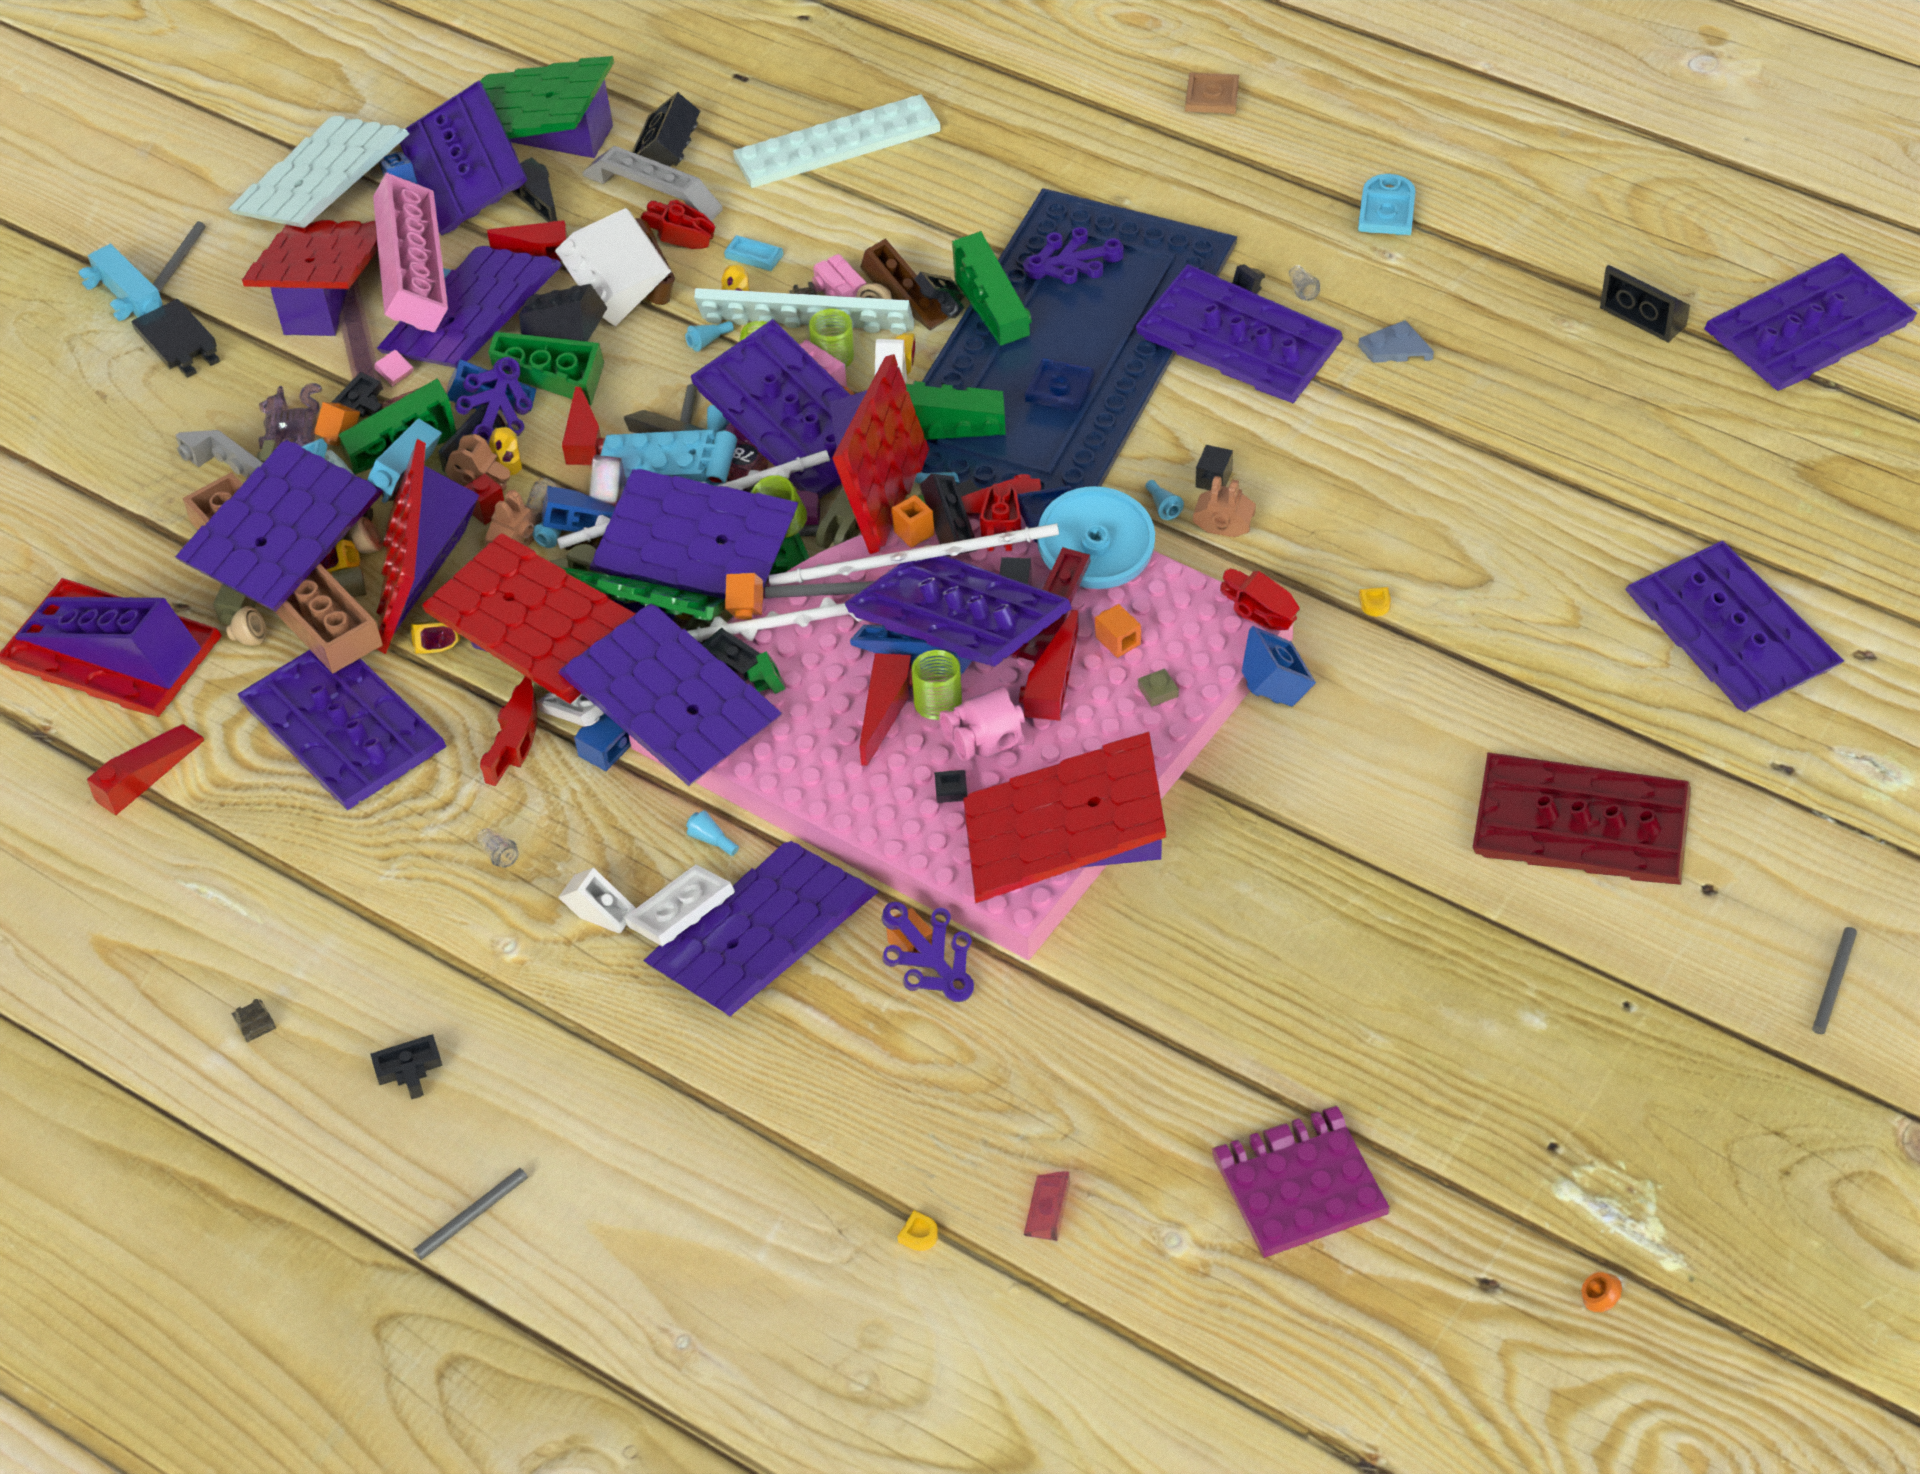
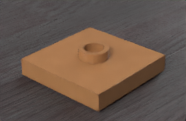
M1190 72L1185 112L1236 114L1239 75Z

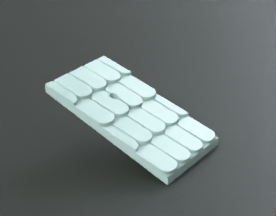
M332 116L310 138L306 137L282 162L275 164L257 184L253 183L228 209L237 215L305 228L410 133L406 129L395 125L386 126L380 125L378 122H363L360 119H345L343 116Z

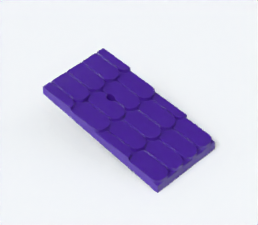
M480 80L406 127L405 129L410 134L400 142L404 155L412 163L417 184L434 191L438 231L441 235L452 232L462 222L475 217L482 209L488 205L495 204L505 194L518 189L528 180L494 109L495 107Z
M489 246L476 247L456 270L452 269L444 278L448 309L435 333L419 330L411 324L399 321L377 349L384 354H389L396 350L404 358L456 368L459 360L467 362L525 304L527 298L534 295L562 264L558 260L547 256H531L528 253H514L507 249L497 250Z
M1841 253L1716 316L1707 322L1704 329L1712 336L1714 335V338L1728 350L1733 351L1732 353L1748 367H1751L1767 383L1769 382L1774 389L1780 391L1809 378L1816 371L1839 362L1840 358L1878 342L1879 338L1906 327L1907 323L1914 320L1917 312Z
M1189 264L1184 267L1136 325L1137 333L1142 335L1145 340L1177 352V355L1218 369L1223 375L1253 385L1255 390L1293 404L1299 397V394L1301 395L1312 378L1324 365V362L1334 352L1336 346L1343 340L1340 330Z
M773 319L691 375L692 384L697 387L698 392L722 413L723 417L751 441L758 451L775 467L794 461L797 457L803 458L827 450L830 461L806 468L803 472L797 471L790 474L788 480L799 491L816 493L819 495V499H821L823 495L828 494L842 483L832 459L837 448L830 402L850 396V394Z
M286 439L278 445L260 467L254 470L236 493L224 502L205 526L202 525L175 557L184 564L276 612L383 494V491L371 482L359 478L346 469L338 467L323 457L313 454L300 445Z
M633 469L594 554L590 570L722 599L726 597V574L755 573L763 580L764 588L797 510L798 502L758 492L754 494L678 476L671 477L643 469Z
M1723 540L1644 577L1625 588L1652 621L1655 620L1670 639L1687 653L1711 682H1715L1731 702L1743 712L1754 709L1797 686L1803 685L1807 681L1829 672L1844 662Z
M947 556L900 563L844 603L848 612L853 613L856 618L884 625L886 630L926 640L928 645L956 652L961 658L993 667L1002 662L1003 658L1006 659L1023 646V643H1027L1039 634L1042 629L1047 628L1059 619L1062 614L1064 615L1072 609L1067 598Z
M651 603L639 610L637 614L626 622L617 626L604 638L595 642L578 657L573 658L558 672L688 786L717 766L777 720L782 714L751 684L748 685L723 661L714 657L685 629L682 630L663 611Z
M308 650L237 694L247 710L347 810L357 805L359 801L362 802L382 789L384 785H388L401 777L409 769H413L429 759L434 753L436 754L447 747L443 738L361 658L332 674L314 653Z
M792 841L786 842L776 849L755 870L751 868L732 886L735 892L726 898L721 905L714 907L702 916L697 923L690 925L678 934L673 941L666 943L664 946L659 945L643 961L730 1017L874 897L878 891L861 879L852 876L840 867L829 863Z

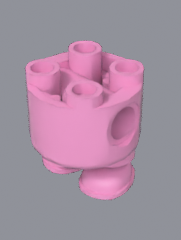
M1004 686L967 699L962 705L954 707V711H943L939 716L943 735L948 742L954 740L957 754L964 762L969 761L975 753L981 757L988 758L1022 745L1025 742L1020 725L1025 721L1023 711L1019 705H1013Z

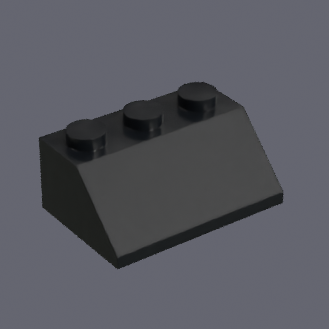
M679 92L675 93L647 117L632 152L669 167L672 165L677 166L684 158L683 150L691 141L690 134L698 125L696 120L700 110Z
M1611 265L1605 268L1600 309L1668 343L1687 326L1690 310L1689 304Z
M591 284L574 285L568 289L553 290L541 295L534 294L527 298L525 306L519 314L521 334L588 342L608 307Z

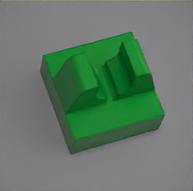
M765 651L757 655L758 663L747 671L751 683H754L755 689L760 692L771 688L774 694L785 690L786 688L779 669L768 652Z

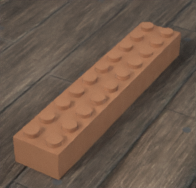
M232 472L182 498L190 522L197 530L202 525L205 526L224 502L229 500L242 486L240 480ZM320 563L275 612L332 674L383 645L376 621Z

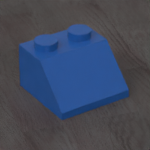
M1255 626L1249 629L1241 670L1247 680L1246 685L1248 689L1256 696L1262 695L1270 698L1277 704L1283 703L1293 707L1316 684L1314 678L1292 641Z

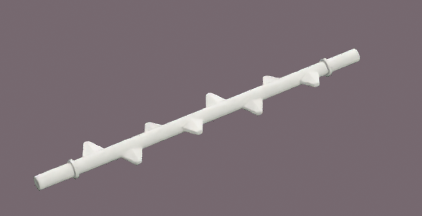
M827 450L803 458L797 457L794 461L760 472L751 470L748 476L718 485V487L726 486L743 490L754 486L761 479L771 475H780L788 479L791 473L803 472L806 468L830 461ZM599 515L595 526L590 528L584 527V530L557 538L559 548L563 549L584 541L590 542V539L604 535L610 519L604 515Z
M1057 523L1034 528L1025 527L1023 530L934 546L925 545L922 548L828 565L818 564L812 568H797L795 571L769 575L770 586L794 582L803 583L806 580L839 574L848 575L851 572L945 555L956 556L961 552L1023 541L1031 542L1034 539L1059 535Z
M826 597L819 608L785 614L771 611L763 618L729 624L720 616H717L710 627H697L698 629L687 632L697 641H700V643L703 640L709 639L720 628H723L732 635L741 634L748 641H752L757 631L791 624L806 627L810 621L848 614L857 621L863 620L856 618L853 613L848 612L844 603L836 604L832 599Z

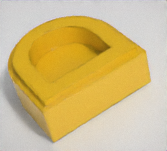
M1389 588L1359 589V601L1363 612L1374 617L1385 615L1389 611L1391 603Z
M914 1210L897 1236L898 1243L917 1251L930 1249L938 1239V1229L935 1221Z

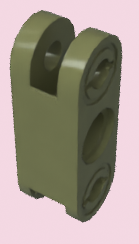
M844 487L819 525L816 535V544L819 547L828 548L832 542H834V546L857 537L860 533V528Z

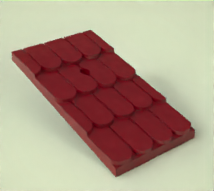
M1488 752L1472 848L1475 854L1482 855L1485 858L1524 861L1528 865L1579 869L1591 874L1629 877L1630 880L1681 885L1691 786L1689 781Z

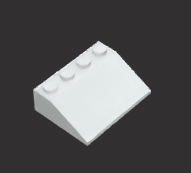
M627 208L573 232L555 250L577 285L591 284L608 307L603 318L615 327L671 272Z

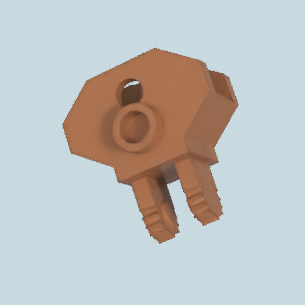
M477 434L461 438L458 450L451 452L445 468L448 478L462 486H466L485 473L500 485L503 491L506 490L507 481H509L511 473L507 467L505 468L502 464L496 462L497 455L492 453L486 440Z
M1215 476L1212 482V489L1199 496L1193 513V522L1207 533L1235 538L1250 531L1251 518L1256 513V504L1242 494V489H1239V480L1232 479L1229 487L1222 486L1221 477Z
M509 490L506 493V502L499 501L494 506L496 510L491 517L492 522L485 537L486 545L490 542L492 543L493 539L500 533H503L528 547L535 540L532 533L534 526L542 522V513L524 505L522 496L515 490Z

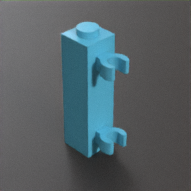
M111 243L89 254L88 257L92 268L85 267L78 272L83 279H87L82 282V285L87 290L93 289L101 281L117 297V299L110 302V306L117 311L113 315L118 321L125 320L131 312L140 317L163 306L158 289Z
M418 418L376 459L367 481L382 489L384 494L382 498L383 503H386L400 487L416 440L419 439L426 443L425 462L433 454L442 432Z

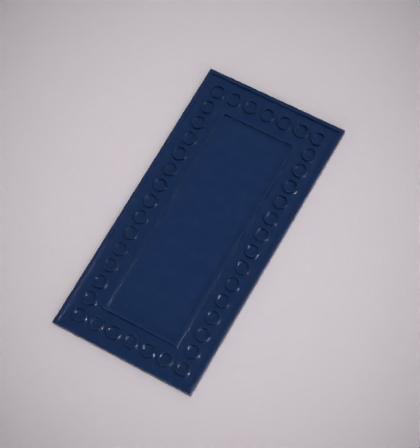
M1042 188L998 258L1002 269L1023 306L1031 314L1032 323L1029 324L1030 336L1000 346L970 304L922 382H925V386L941 388L942 384L952 385L956 390L964 391L967 387L1003 391L1006 435L928 439L926 442L929 451L921 472L926 474L955 472L960 483L971 479L977 488L982 489L1014 479L1016 475H1031V479H1040L1042 513L1038 515L1040 517L1053 500L1068 491L1083 487H1101L1176 353L1172 349L1145 340L1142 335L1137 333L1136 325L1187 264L1218 277L1237 244V236ZM1076 227H1084L1088 231V241L1082 244L1077 251L1103 246L1106 240L1110 238H1116L1123 244L1124 256L1118 262H1107L1103 257L1082 261L1085 263L1100 261L1103 264V275L1099 278H1091L1087 274L1077 271V281L1072 284H1066L1061 279L1049 275L1041 279H1032L1027 276L1023 269L1024 260L1032 255H1038L1047 244V235L1053 232L1062 235L1063 245L1060 249L1055 250L1051 257L1058 256L1071 241L1072 230ZM1061 265V266H1056V267H1057V268H1060V269H1063L1065 266H1062V265Z

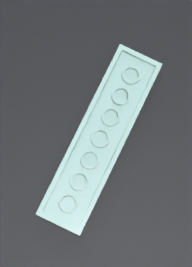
M920 94L733 150L734 159L750 187L754 188L940 132L941 129L940 122Z
M695 288L694 299L702 318L706 319L707 322L715 324L721 323L722 320H732L734 324L746 325L748 321L769 322L773 319L775 322L783 323L787 327L799 328L800 325H809L811 317L820 310L838 309L850 316L852 328H864L865 331L870 333L886 329L895 334H902L914 329L915 322L909 300ZM827 315V316H823V317H821V318L828 317V316H837V317H841V316H838V315ZM828 318V319L821 320L820 322L825 321V320H840V321H843V320L837 319V318ZM829 321V322L822 323V324H820V325H823V324H826V323H839V324H843V323H840V322H831V321ZM826 325V326H823V327H821V328H824V327H827V326H839V325Z

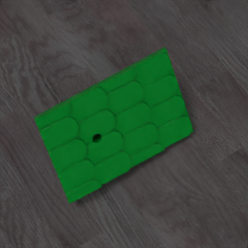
M613 56L580 58L577 62L553 63L547 67L515 69L514 72L487 74L480 80L495 107L494 109L511 143L595 158L613 127L605 78L614 64Z

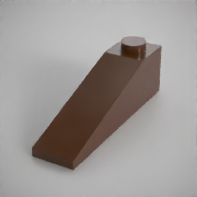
M886 238L865 250L860 268L873 283H878L888 288L891 293V299L909 300L913 317L929 331L950 319L941 311V303L937 302V299H928L920 292L921 287L914 280L917 276L916 273Z

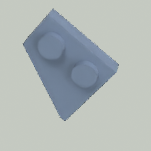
M1406 320L1361 337L1358 347L1373 363L1387 361L1406 362L1408 361V356H1424V361H1430L1433 359L1434 353Z

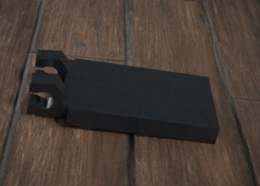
M178 298L131 321L134 330L169 369L177 366L187 378L196 374L195 368L191 365L193 364L192 358L200 354L210 366L220 362L219 357L215 354L217 352L215 338Z

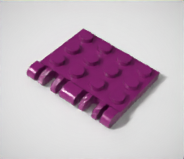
M1336 1105L1323 1110L1324 1119L1319 1112L1310 1115L1312 1126L1318 1135L1317 1137L1309 1139L1307 1129L1300 1118L1291 1122L1293 1132L1299 1142L1296 1144L1293 1134L1286 1123L1263 1130V1137L1270 1151L1268 1154L1258 1133L1249 1135L1250 1146L1256 1155V1158L1247 1160L1243 1146L1238 1140L1230 1142L1232 1154L1226 1144L1212 1148L1215 1163L1263 1258L1389 1214V1205L1347 1129L1340 1109Z

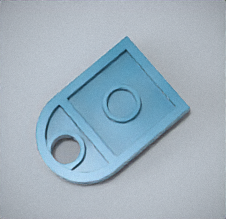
M1381 174L1370 178L1363 187L1358 231L1411 235L1415 203V187L1412 182L1396 174Z

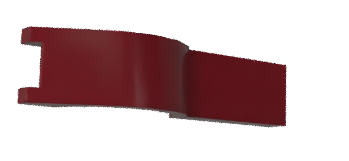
M1062 547L1042 590L1067 598L1071 604L1091 562L1090 555ZM1068 612L1064 615L1062 614L1059 619L1047 628L1042 629L1039 634L1027 643H1023V646L1011 654L1012 658L1018 659L1020 657L1034 661L1035 665L1067 619Z

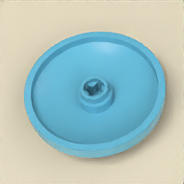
M1096 486L1074 489L1053 500L1040 518L1038 527L1057 523L1059 535L1037 539L1039 553L1050 570H1052L1062 547L1090 555L1091 562L1079 587L1107 589L1120 586L1137 577L1147 567L1152 558L1155 545V529L1152 519L1138 501L1121 491Z

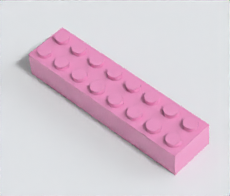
M385 173L373 196L384 314L394 321H402L413 325L419 330L435 333L448 309L434 191Z

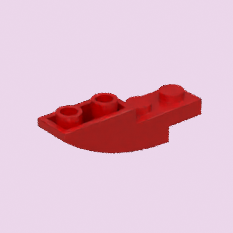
M526 676L519 685L515 686L512 697L506 706L500 709L498 723L500 724L501 731L497 733L494 744L488 753L486 752L481 758L480 769L486 784L496 786L509 765L521 768L532 746L536 733L538 713L533 683Z

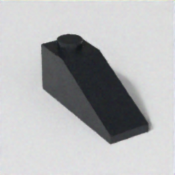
M530 157L521 162L528 180L521 187L511 192L547 222L557 221L548 180L549 172L543 164H539Z

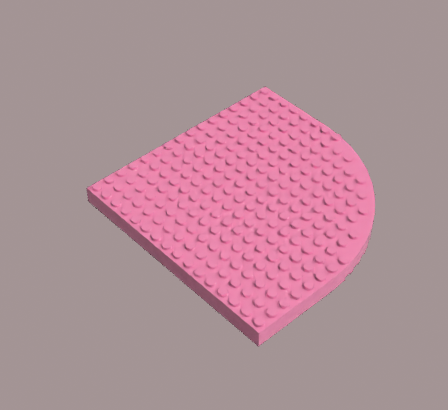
M967 514L975 538L981 537V514ZM1020 515L1021 530L1025 529V527H1038L1040 516ZM892 526L886 545L881 547L877 553L869 554L863 536L860 535L814 555L787 572L795 571L797 568H812L818 564H834L922 548L925 545L934 546L940 543L934 529L932 537L910 548L894 533V527ZM1037 539L1031 540V542L1013 543V551H1006L1004 545L996 546L994 551H987V548L978 549L975 552L950 557L996 574L1000 573L1002 557L1031 558V586L1041 590L1051 572L1039 553ZM1153 551L1152 558L1147 567L1137 577L1125 584L1107 589L1078 588L1071 602L1072 609L1068 611L1067 615L1068 617L1072 610H1078L1079 633L1061 721L1024 717L1025 721L1020 724L1025 740L1024 744L988 758L981 757L975 753L969 761L964 762L957 754L954 740L948 742L943 735L939 720L925 718L916 711L913 686H911L907 702L868 766H861L859 744L875 653L852 646L850 639L863 625L880 624L866 620L857 621L848 614L810 621L806 627L791 624L758 630L752 641H748L741 634H735L733 636L759 653L767 651L777 665L786 689L777 694H774L771 688L759 693L782 714L777 720L695 783L933 910L937 908L947 909L951 915V920L1029 961L1107 865L1077 868L975 904L964 802L937 803L934 772L965 770L968 796L972 792L1009 782V778L1057 765L1064 759L1101 749L1104 744L1150 732L1160 797L1162 799L1250 692L1246 685L1247 680L1241 671L1249 629L1255 626L1292 641L1293 625L1289 630H1270L1237 615L1233 609L1235 602L1221 594V581ZM899 564L851 572L848 575L839 574L806 580L803 583L794 582L778 586L876 581ZM764 587L762 615H752V619L766 617L771 611L785 614L819 608L826 597L832 599L836 604H842L856 594L766 598ZM1119 603L1141 624V645L1116 658L1095 637V617L1102 611L1110 609ZM733 616L727 623L729 624L746 620L736 619L735 616ZM1012 655L1006 659L1003 658V661L995 667L973 661L961 675L962 704L967 699L1004 686L1013 705H1019L1024 714V705L1019 704V692L1021 686H1026L1028 674L1034 667V661L1020 657L1014 659ZM1165 668L1179 688V697L1151 707L1138 688V678ZM935 676V677H930V678H928V679L936 678V677H940V678H947V677ZM749 679L745 681L748 685L751 684L755 688L754 683H751ZM932 680V681H929V682H933V681H946V680ZM927 690V691H931V692H941V691H946V690H940V691ZM943 693V694H929V695H936V696H938V695H944V694H947V693ZM948 696L939 697V698H934V697H928V698L940 699V698H946V697H948ZM947 700L931 701V702H943V701H947ZM929 707V708L942 709V708H947V707H941V708ZM629 735L631 749L663 765Z

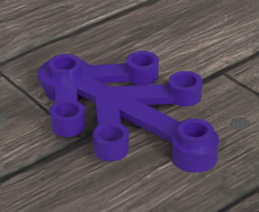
M1076 227L1072 230L1071 241L1058 256L1051 257L1055 250L1062 247V235L1057 232L1048 234L1046 246L1038 255L1026 258L1023 262V269L1027 276L1032 279H1041L1049 275L1061 279L1066 284H1072L1078 279L1077 271L1085 273L1091 278H1099L1103 275V264L1100 261H1091L1089 263L1082 261L1103 257L1105 261L1115 263L1122 260L1124 248L1120 240L1110 238L1106 240L1103 246L1077 251L1082 244L1088 241V231L1084 227ZM1061 265H1062V266H1065L1063 269H1060V268H1057V267H1056V266H1061Z
M510 357L497 360L492 370L480 374H468L463 382V387L471 393L476 392L481 384L496 380L497 382L493 389L469 397L460 396L455 403L456 411L459 414L466 415L473 407L489 402L482 423L477 425L472 434L484 437L488 445L491 433L494 431L492 426L499 407L508 423L506 427L512 429L517 437L524 430V423L518 419L515 411L520 415H525L532 408L531 399L526 397L517 380L520 376L519 364ZM468 380L474 381L476 386L471 385ZM507 385L516 399L514 409L505 394ZM460 403H466L468 408L462 407ZM519 403H524L527 408L521 407ZM511 425H516L519 430H514Z
M900 902L888 903L881 915L882 923L888 929H899L919 953L904 952L896 945H889L885 948L882 955L884 964L889 967L906 965L932 968L940 977L923 976L919 970L910 969L903 978L904 987L910 991L918 989L943 991L945 997L953 1002L966 1001L974 990V982L965 972L967 951L972 943L970 935L961 931L953 936L951 947L955 952L953 969H951L944 961L946 927L951 919L949 911L945 908H937L933 911L930 918L931 925L933 926L931 945L908 919V910L905 905ZM893 909L899 910L901 916L893 917L890 911ZM943 915L946 921L940 923L935 919V916ZM956 939H964L967 945L964 947L959 946L956 943ZM888 952H894V953H896L897 956H898V959H896V960H891V959H889V958L887 957V953H888ZM908 977H917L919 983L911 984L908 981ZM960 981L964 988L956 989L953 986V982Z

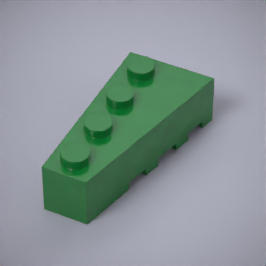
M438 378L338 434L344 456L354 475L372 469L376 459L418 418L442 432L437 445L447 442L455 434L456 427L450 401Z
M920 381L906 384V391L910 395L916 412L915 415L918 417L926 440L1006 435L1003 391L967 387L964 391L956 390L952 385L942 384L941 388L925 386V382Z

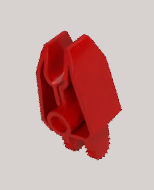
M654 200L648 202L646 206L647 211L643 212L640 218L647 221L651 228L658 230L657 236L660 241L689 249L709 247L710 239H713L716 227L705 214L679 200H671L668 205Z
M993 484L987 491L980 515L981 537L1021 530L1017 492L1012 484H1008V492L1002 495V502L1001 495L997 494V484ZM1013 543L1004 545L1006 551H1013ZM989 547L987 551H994L995 547Z
M1234 568L1225 570L1223 574L1224 582L1220 586V591L1222 592L1221 594L1235 602L1233 609L1237 615L1270 630H1289L1297 620L1296 614L1300 610L1299 605L1290 592L1260 571H1253L1248 576Z

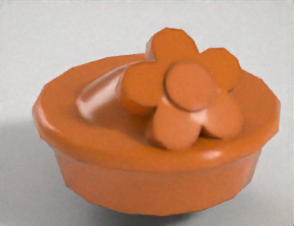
M1597 1272L1592 1274L1582 1285L1583 1303L1588 1310L1594 1313L1610 1310L1621 1297V1281L1617 1276L1610 1273Z

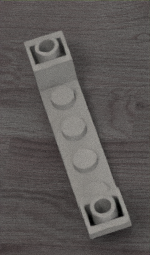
M613 146L600 155L583 171L584 177L602 184L615 173L684 200L686 205L705 214L711 221L723 210L722 205L699 178L617 146Z
M219 430L179 432L175 435L179 445L177 450L180 456L185 461H191L197 467L216 457L218 461L227 463L237 475L242 474L248 479L254 470L263 464V462Z

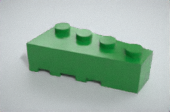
M982 231L953 240L955 283L1000 346L1030 336L1029 324L1032 323L1031 314L1023 306Z
M495 332L488 351L492 368L496 361L501 358H513L520 367V376L517 379L519 382L573 399L575 387H581L588 404L592 405L604 367L600 343Z

